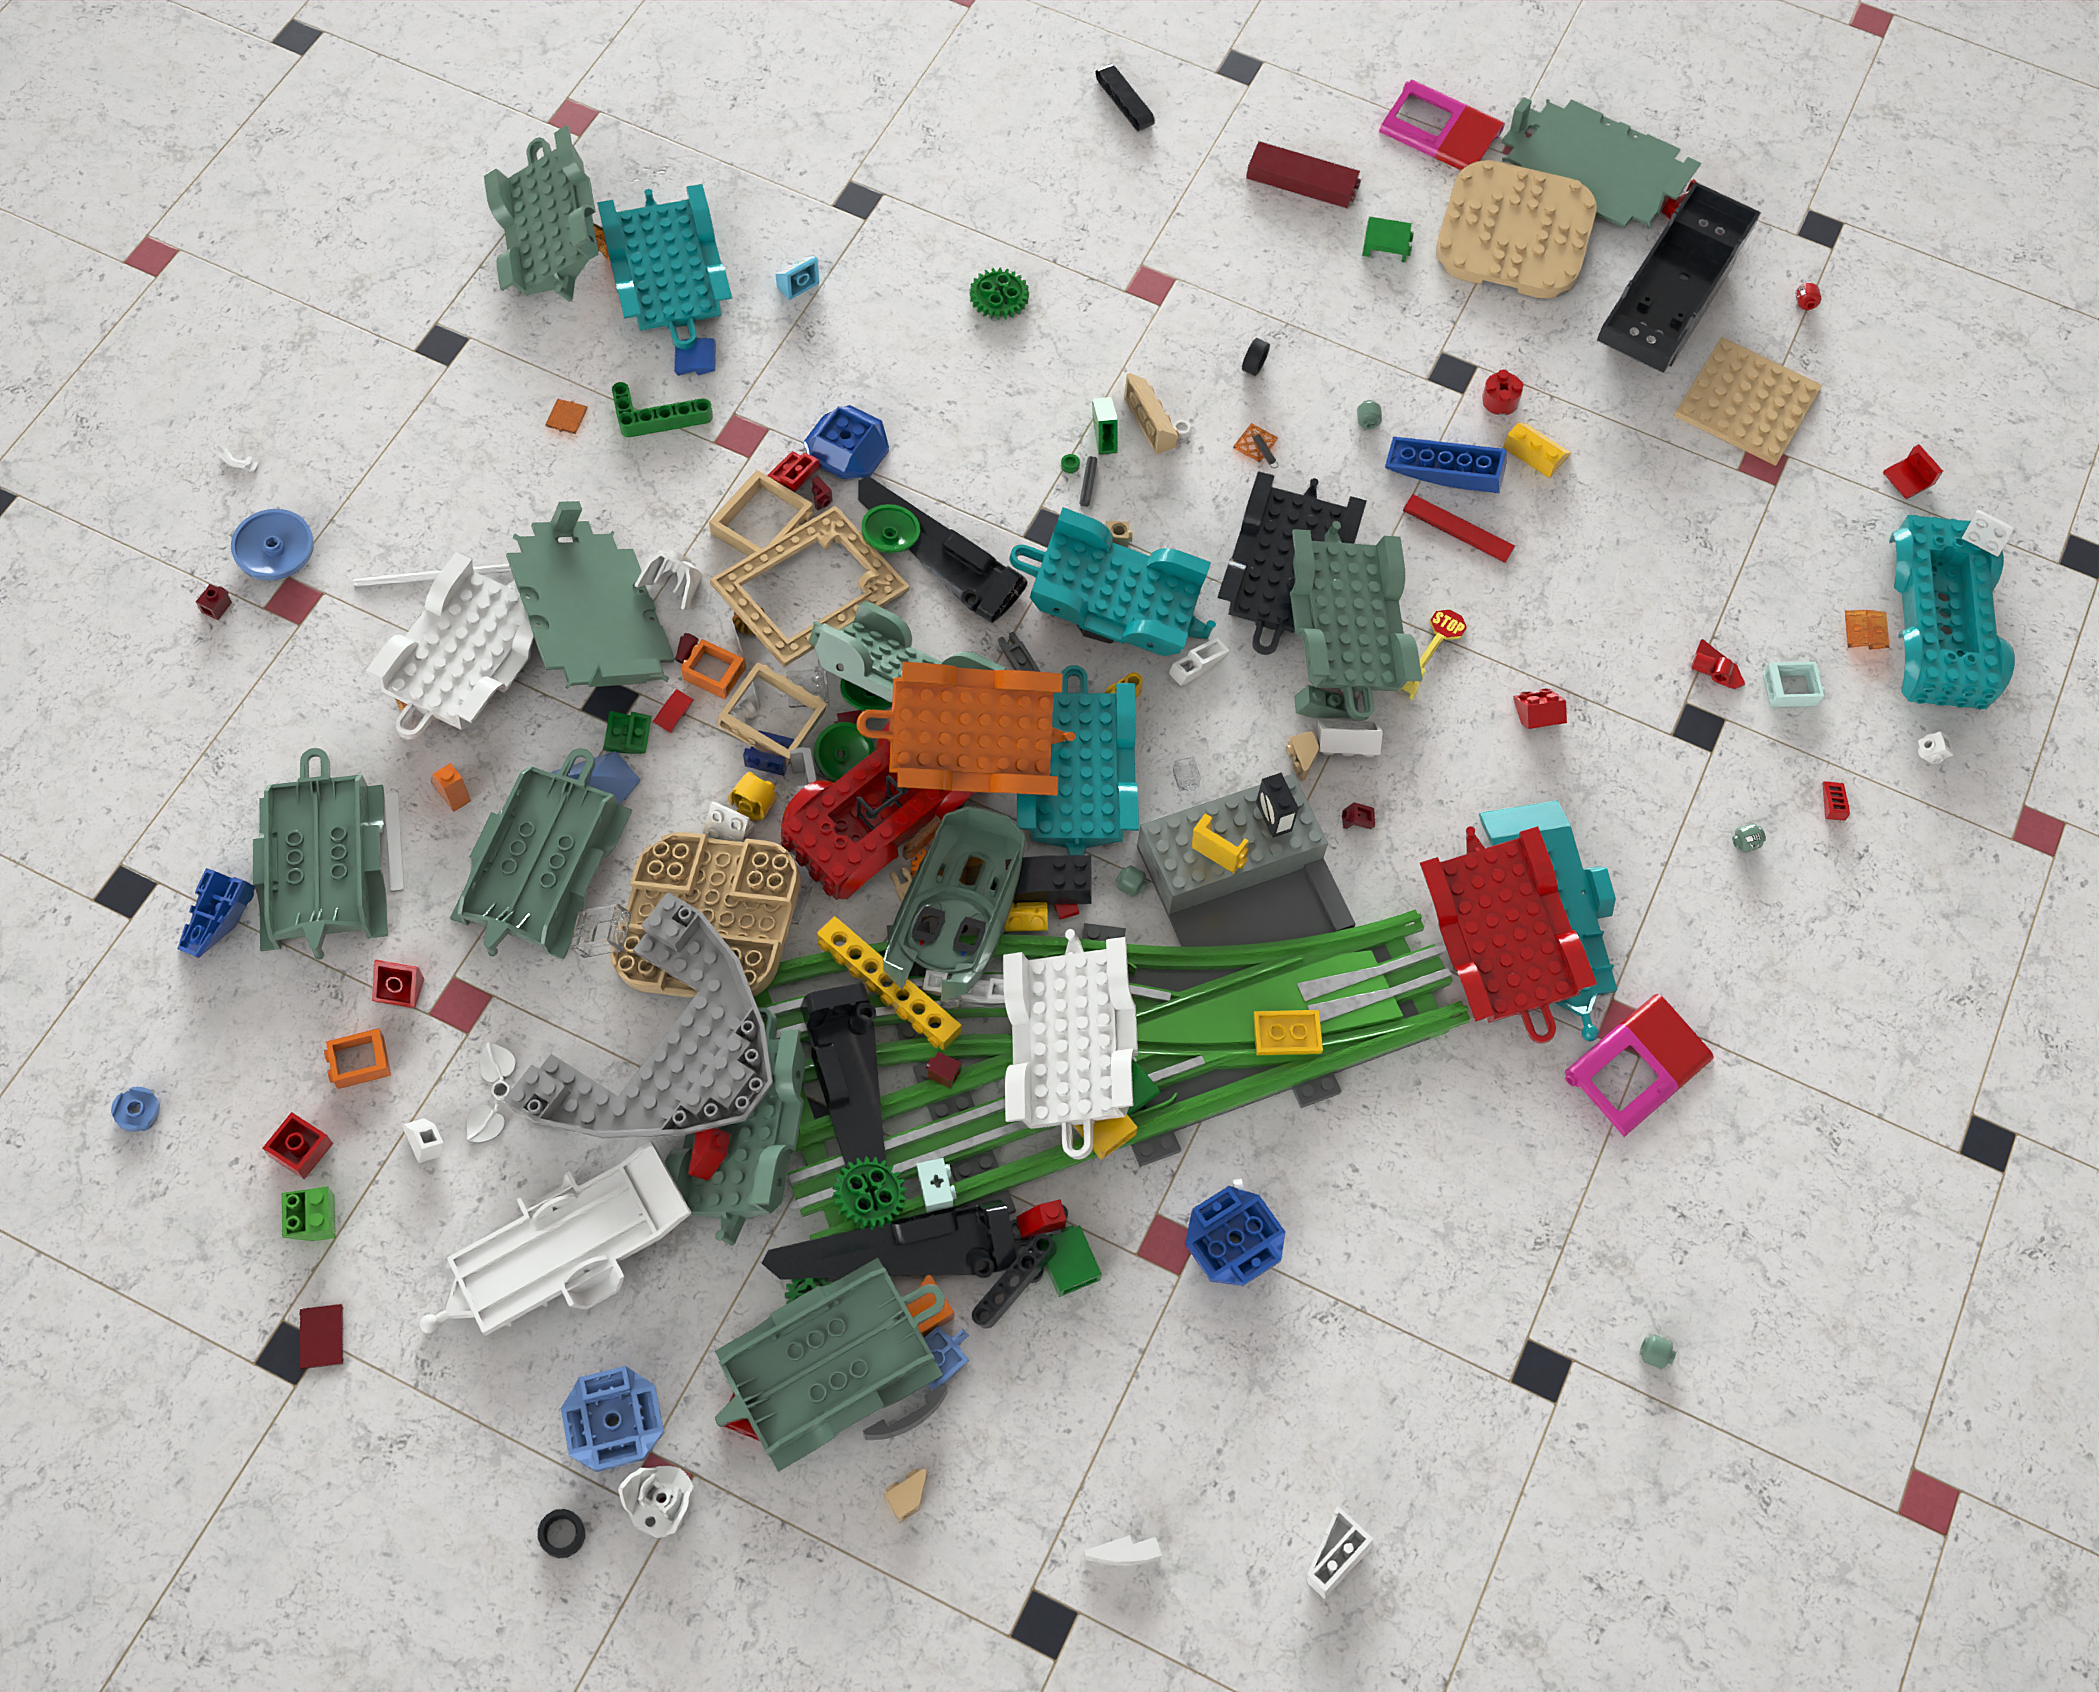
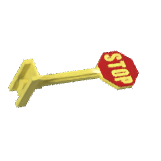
M1452 610L1436 611L1431 617L1429 623L1436 636L1419 659L1422 679L1426 672L1424 667L1443 639H1460L1466 631L1467 626L1460 614ZM1407 681L1401 689L1410 693L1409 698L1413 700L1421 682Z

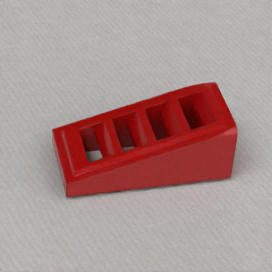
M1824 781L1822 786L1825 819L1846 821L1850 815V808L1844 783ZM1830 788H1837L1839 791L1830 790Z

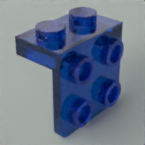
M758 731L789 749L794 741L793 738ZM752 746L750 749L745 748L743 753L745 767L785 776L787 770L785 757L761 752Z

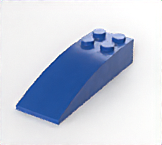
M1393 436L1385 468L1408 477L1442 486L1500 493L1507 464V449Z

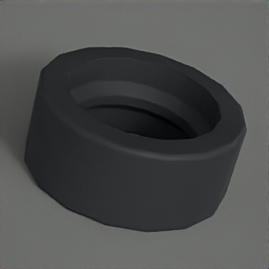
M1255 338L1244 357L1242 370L1256 376L1266 361L1270 343Z
M556 1509L548 1513L541 1520L537 1529V1539L541 1548L550 1556L568 1558L582 1547L585 1540V1527L580 1517L573 1511ZM560 1519L569 1520L576 1529L574 1540L564 1548L552 1546L547 1538V1532L551 1524Z

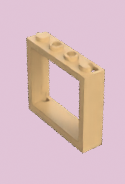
M758 470L752 474L709 521L711 534L748 557L762 548L726 526L761 488L766 489L799 509V512L772 542L807 523L814 515L813 503Z
M757 662L719 714L717 726L787 767L791 762L790 751L803 745L825 713L827 703L819 696H814L807 692L804 687L793 684L787 677L773 672L767 665ZM756 677L814 710V713L789 749L730 715Z

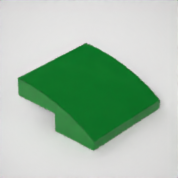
M610 711L603 750L628 754L646 753L652 716L636 712L626 715Z
M1133 1059V1106H1129L1128 1116L1160 1094V1090Z

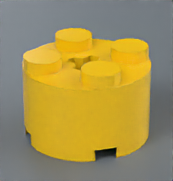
M747 772L728 795V801L731 806L735 804L738 808L736 812L749 817L751 821H757L758 819L761 821L777 801V796L774 792L775 786L770 781H763L754 773Z

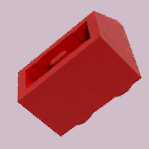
M1544 688L1535 693L1524 691L1520 695L1513 696L1521 724L1526 728L1532 729L1567 723L1566 700L1551 689Z

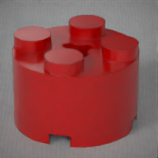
M1504 369L1492 374L1486 380L1482 395L1484 407L1496 415H1499V413H1505V415L1513 413L1518 408L1523 382L1517 376Z

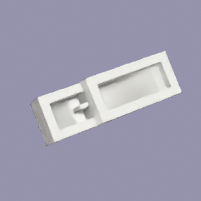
M1215 638L1190 650L1188 656L1174 662L1169 674L1182 687L1216 665L1229 654L1230 650L1218 638Z
M1130 1535L1085 1550L1083 1554L1085 1560L1114 1566L1146 1564L1160 1560L1162 1557L1156 1537L1133 1544Z

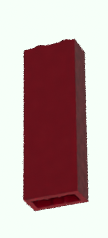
M1261 141L1257 143L1246 175V179L1347 209L1350 202H1354L1356 196L1355 189L1358 190L1361 184L1359 170Z

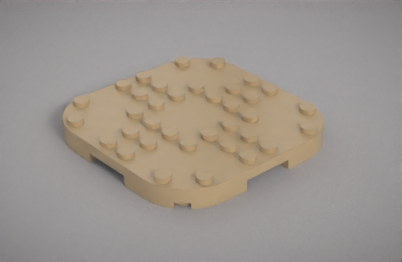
M1491 160L1472 163L1465 167L1455 180L1436 246L1438 262L1445 266L1444 270L1447 273L1464 281L1482 285V281L1485 280L1518 288L1517 293L1536 298L1558 297L1560 293L1570 291L1578 280L1596 215V200L1591 191L1578 180Z
M687 832L664 835L661 837V841L653 846L651 844L647 846L637 860L630 882L632 891L622 922L617 923L611 943V962L622 980L631 988L647 993L694 998L698 991L636 955L633 951L646 934L641 925L665 894L669 892L703 913L739 958L753 996L755 997L764 991L777 973L801 886L799 869L788 851L770 841L745 839V842L709 839L706 834Z

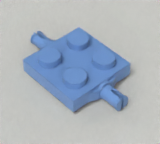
M937 1326L924 1338L943 1374L942 1377L928 1384L931 1390L945 1384L969 1362V1359L964 1355L959 1346L961 1342L969 1337L964 1329L952 1338Z

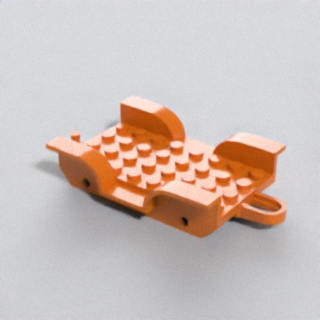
M904 661L902 677L893 678L892 709L890 711L866 710L857 719V729L864 737L888 739L891 741L889 772L898 773L897 787L1057 795L1058 776H1050L1051 744L1073 741L1075 739L1073 732H1064L1052 727L1053 693L1062 692V673L957 668L952 665ZM868 718L890 719L889 731L869 730L866 727V720Z

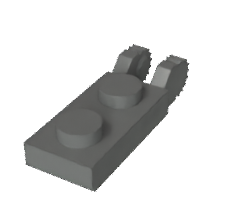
M1014 632L1009 633V639L1013 644L1011 646L1007 644L1003 636L998 638V643L1014 670L1040 672L1023 642L1018 639Z

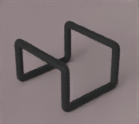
M890 775L886 777V794L890 800L873 811L860 796L857 797V815L871 831L882 822L873 827L861 814V804L872 815H876L893 802L898 808L902 807L897 799L904 795V790L901 787H897V782ZM890 782L900 793L895 796L890 793Z

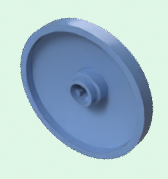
M268 509L249 516L236 528L231 540L232 556L238 567L245 574L260 580H279L295 574L306 565L314 549L313 534L307 522L296 513L284 509Z

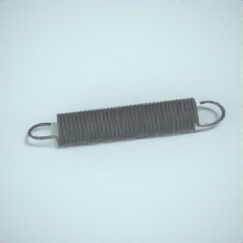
M1257 433V435L1253 436V440L1271 466V464L1276 462V459L1261 435Z

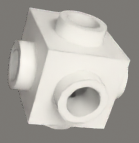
M1941 731L1928 734L1923 739L1918 740L1920 747L1918 748L1919 756L1930 764L1940 763L1945 758L1954 755L1949 737Z

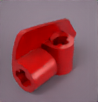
M1701 639L1691 669L1709 675L1714 682L1732 689L1744 686L1745 681L1738 666L1704 639Z

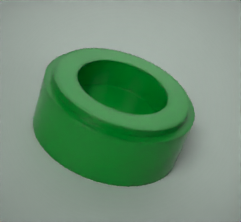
M1067 454L1062 457L1061 469L1064 472L1071 474L1079 470L1080 459L1076 455Z

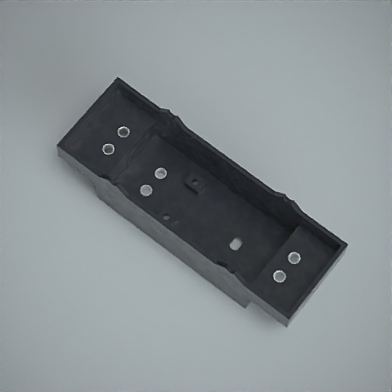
M1694 182L1602 325L1597 341L1664 373L1668 366L1672 367L1732 270L1737 256L1753 231L1761 212L1700 183ZM1683 274L1689 277V279L1685 280L1681 278L1679 275Z

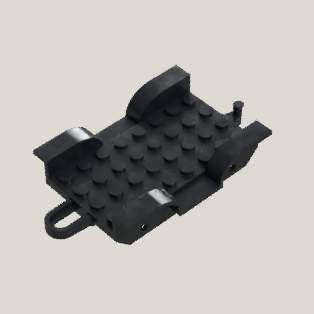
M1257 472L1239 537L1217 597L1231 602L1228 615L1256 622L1252 646L1257 653L1262 655L1274 653L1278 647L1281 634L1285 630L1295 633L1290 592L1295 584L1293 529L1310 530L1312 541L1324 542L1325 534L1332 526V523L1338 521L1341 524V528L1337 533L1341 542L1354 544L1367 500L1350 496L1347 507L1317 499V485L1319 481L1316 478L1310 480L1309 488L1304 495L1272 487L1275 475ZM1264 627L1275 630L1269 646H1262L1260 644Z

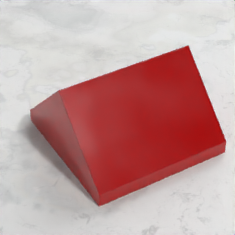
M375 960L372 1001L415 1008L424 982V977L419 967Z

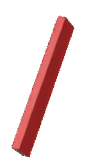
M1414 494L1411 495L1403 508L1404 512L1506 563L1515 548V545Z

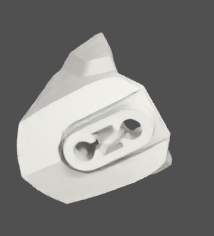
M658 550L656 555L648 560L634 586L639 588L656 583L664 587L668 577L676 572L678 583L673 592L683 597L681 610L686 611L690 608V603L701 580L702 573L690 563L691 559L673 550H670L669 553Z
M673 1466L640 1468L638 1471L628 1475L619 1487V1495L623 1508L629 1513L634 1527L655 1538H661L674 1534L681 1525L689 1506L688 1502L694 1486L687 1474L680 1468ZM662 1497L667 1498L664 1503H659ZM655 1518V1525L648 1527L647 1522Z

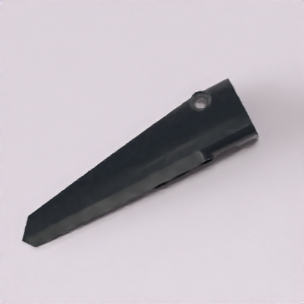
M867 477L858 480V500L868 510L880 505L890 504L901 506L915 515L920 525V534L917 542L908 550L969 610L975 612L988 622L993 623L1005 614L1024 592L1028 581L1022 574L1010 566H1004L991 554L953 529L945 527L873 478ZM976 596L975 602L969 604V598Z
M863 983L811 992L805 995L800 1009L812 1045V1060L845 1167L847 1169L848 1162L855 1165L856 1158H859L863 1163L866 1156L869 1158V1162H873L874 1158L877 1157L878 1164H881L883 1160H886L874 1029L876 1009L870 1004ZM861 1015H866L869 1019H865ZM871 1177V1179L874 1182H881V1180L878 1177ZM851 1183L853 1189H860L858 1184ZM879 1197L881 1202L889 1203L886 1197ZM858 1204L860 1209H868V1207L865 1204Z
M998 1199L960 1209L947 1208L893 1220L890 1225L885 1222L883 1228H880L877 1224L874 1230H871L870 1226L864 1229L859 1228L770 1249L767 1251L761 1264L780 1280L843 1278L876 1258H879L889 1276H925L930 1274L977 1275L981 1278H987L995 1272L1007 1270L1017 1257L1008 1209L1005 1203ZM979 1212L983 1213L984 1216L980 1217ZM980 1262H987L986 1267L984 1269L977 1270V1266Z

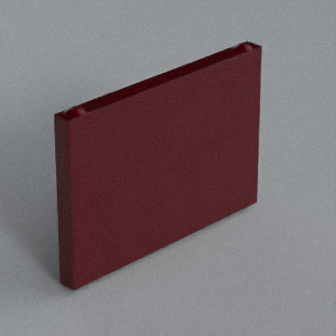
M336 1304L300 1309V1369L343 1364V1305Z

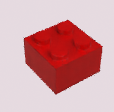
M291 1112L262 1149L271 1159L305 1180L333 1145V1142L327 1134Z

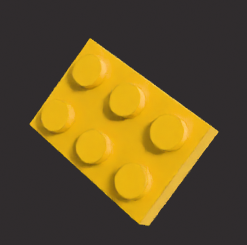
M1319 1010L1254 1011L1256 1055L1322 1054Z

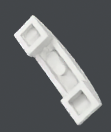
M926 970L922 990L942 997L941 979L951 980L952 976H948V973ZM990 978V981L979 980L967 994L950 999L972 1003H1005L1004 980Z

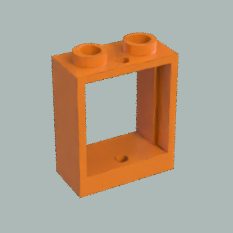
M703 639L698 645L693 647L691 656L681 666L683 680L723 699L727 698L746 669L744 658ZM705 653L730 664L719 682L694 671V668Z
M379 1028L326 1041L327 1050H324L326 1062H330L331 1068L327 1070L330 1083L334 1082L338 1089L391 1076L385 1039ZM373 1042L377 1065L340 1074L336 1051Z

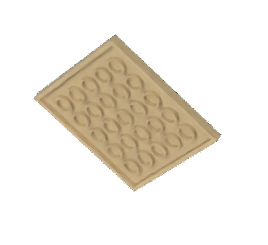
M1721 337L1674 416L1776 466L1822 385Z

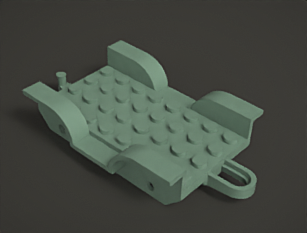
M566 125L554 133L556 149L551 151L550 144L541 137L535 138L530 142L526 152L528 166L509 178L497 168L484 175L489 208L496 221L505 231L507 251L500 254L496 261L499 286L502 291L512 285L526 296L554 290L555 293L570 302L573 300L575 279L587 262L599 255L592 214L596 210L590 177L585 174L583 161L572 145L570 128ZM540 148H543L544 156L538 160L537 152Z
M1338 521L1332 523V526L1325 534L1324 542L1312 541L1310 530L1293 529L1295 584L1290 592L1295 633L1296 636H1303L1309 681L1317 688L1341 689L1350 717L1357 721H1365L1374 712L1372 690L1399 691L1407 681H1422L1417 644L1412 635L1404 634L1399 600L1405 586V563L1401 537L1383 536L1377 545L1342 543L1337 533L1341 528V524ZM1353 692H1362L1364 712L1362 713L1355 709Z
M867 600L859 604L854 621L840 630L825 623L821 624L814 621L808 641L815 646V652L823 669L892 702L893 678L902 677L904 661L952 665L957 668L1006 670L1005 667L973 652H958L942 662L911 647L912 634L905 621L896 614ZM839 663L843 665V670L838 668Z
M320 748L308 749L300 758V778L298 782L267 785L264 790V798H259L260 831L259 838L253 839V885L256 887L260 911V951L281 949L282 939L306 937L314 957L320 960L324 957V952L321 948L326 934L364 930L368 939L388 936L386 889L380 865V833L384 829L383 784L367 786L362 774L331 778L330 759L327 753ZM313 757H319L321 776L309 778V761Z
M578 748L571 751L556 775L532 766H528L521 771L501 811L498 814L490 813L469 856L471 858L469 878L450 919L467 926L470 921L486 926L484 946L491 957L497 955L498 949L496 947L509 934L540 945L547 954L564 959L581 923L586 906V892L602 857L607 858L613 852L633 810L618 805L614 794L587 786L595 768L594 757L587 749ZM583 757L586 759V763L578 780L569 778L568 775L575 760Z
M767 1008L758 1009L762 1019L767 1018L766 1036L773 1085L746 1121L716 1127L719 1130L730 1133L727 1156L708 1181L689 1175L695 1132L686 1134L683 1148L672 1150L664 1162L691 1211L690 1215L721 1219V1230L716 1232L715 1238L719 1241L722 1240L730 1246L736 1243L746 1219L771 1214L782 1203L790 1153L796 1151L804 1099L800 1097L806 1060L801 1041H799L801 1030H781L780 1039H775L777 1018Z
M876 1258L829 1285L818 1286L772 1312L760 1325L715 1350L720 1360L719 1363L735 1394V1397L716 1415L715 1421L717 1425L724 1427L727 1423L748 1418L767 1455L771 1457L779 1472L822 1447L841 1431L875 1411L906 1398L942 1377L943 1374L918 1329V1325L942 1311L945 1305V1297L942 1290L936 1285L927 1284L901 1297L879 1258ZM931 1293L935 1295L936 1303L912 1318L906 1306L926 1294Z

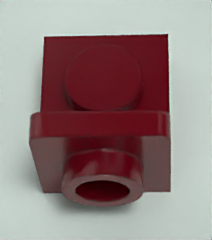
M817 475L811 479V490L815 495L814 504L818 511L821 508L827 507L833 501L832 490Z
M1353 802L1342 811L1343 828L1348 829L1352 825L1372 829L1375 827L1374 808Z

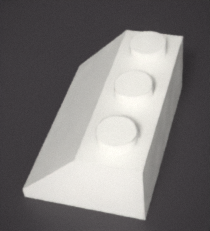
M1317 718V743L1319 745V752H1322V754L1329 756L1334 755V753H1342L1344 756L1362 754L1364 757H1375V755L1381 754L1383 731L1378 721Z

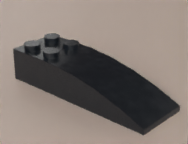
M1091 855L1023 857L1013 903L1047 902V905L1092 904ZM1012 859L1005 860L1006 870H1008ZM982 865L966 868V885H975ZM994 883L992 887V890L994 891L997 885L996 883Z

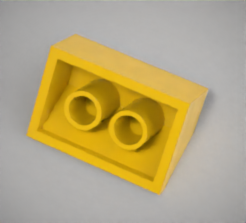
M1525 422L1515 425L1507 434L1503 446L1508 452L1548 478L1555 473L1571 454V452Z

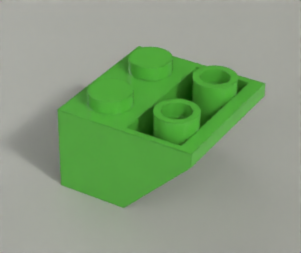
M328 1186L282 1193L283 1238L305 1241L336 1238L335 1195Z

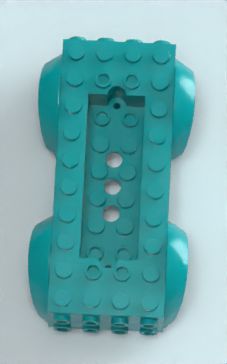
M1907 515L1900 528L1892 532L1889 537V543L1895 542L1896 545L1894 589L1902 594L1905 629L1899 632L1898 638L1903 637L1905 669L1901 691L1908 699V702H1916L1918 704L1929 703L1938 706L1949 705L1958 708L1970 707L1983 710L1987 709L2001 696L2012 678L2015 654L2010 643L1997 635L1993 590L1998 584L2003 570L2004 554L2001 551L1999 556H1996L1962 539L1971 521ZM1938 594H1946L1949 600L1946 602L1938 598ZM1940 612L1947 614L1948 618H1944ZM1941 627H1949L1952 630L1951 634L1946 635L1941 631Z

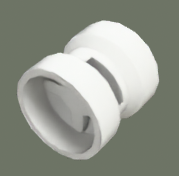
M748 699L741 701L738 707H734L730 715L746 723L747 719L756 717L757 712L753 704Z

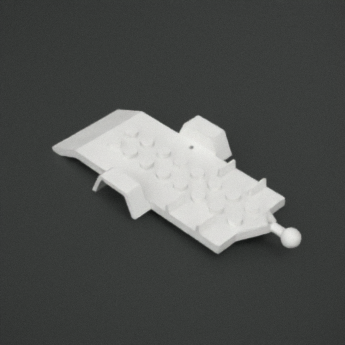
M650 1141L642 1145L619 1165L580 1186H577L571 1172L568 1171L565 1173L561 1187L533 1201L521 1197L516 1199L524 1214L523 1217L447 1258L456 1277L448 1298L446 1310L435 1316H424L420 1321V1328L423 1332L430 1334L438 1329L440 1323L449 1318H475L483 1335L487 1336L505 1325L511 1327L512 1321L541 1305L547 1307L548 1301L562 1293L569 1307L586 1310L619 1292L624 1275L618 1262L660 1240L691 1214L654 1143Z

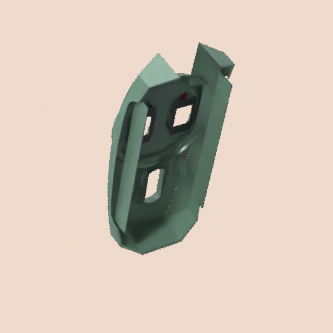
M967 806L944 815L935 833L934 840L922 860L898 910L883 959V971L901 990L904 987L914 961L931 971L953 973L951 980L941 979L942 1001L967 994L985 972L1004 931L1023 862L1025 834L1009 816L972 806ZM971 857L981 858L984 862L975 885L968 886L962 884L960 880L968 859ZM1012 859L1008 870H1006L1005 860ZM941 870H944L942 877L939 876ZM994 883L997 884L995 891L992 890ZM924 914L940 918L934 934L917 930ZM964 925L981 929L975 945L958 941Z

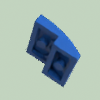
M697 338L694 346L689 349H679L675 346L674 372L679 376L694 371L697 375L715 371V339Z

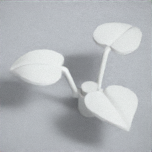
M487 1042L481 1053L479 1070L484 1080L490 1083L495 1082L491 1088L492 1095L495 1097V1107L493 1110L488 1105H479L470 1111L467 1118V1140L470 1142L492 1140L502 1132L505 1125L504 1117L497 1112L499 1110V1102H505V1097L512 1090L504 1082L503 1077L510 1076L513 1073L516 1060L509 1050L492 1042Z

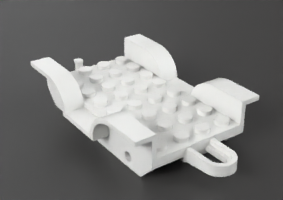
M456 552L433 582L427 595L425 610L406 636L396 635L392 637L366 669V673L379 678L383 693L407 704L396 719V729L402 738H418L430 723L436 719H440L460 730L470 727L496 690L505 693L530 659V650L535 638L515 580L504 586L473 570L472 559ZM415 711L424 714V717L415 729L409 731L404 728Z
M1069 929L1065 933L1066 938L1069 940L1065 955L1028 960L1022 952L1003 955L1004 1000L1013 1033V1065L1008 1066L1005 1077L1006 1122L1022 1120L1030 1129L1062 1125V1146L1064 1151L1073 1159H1083L1093 1149V1124L1095 1121L1125 1117L1129 1106H1133L1132 1058L1138 1055L1136 1005L1131 996L1128 980L1126 937L1107 939L1106 949L1084 952L1075 932ZM1084 1124V1146L1080 1150H1074L1072 1125Z

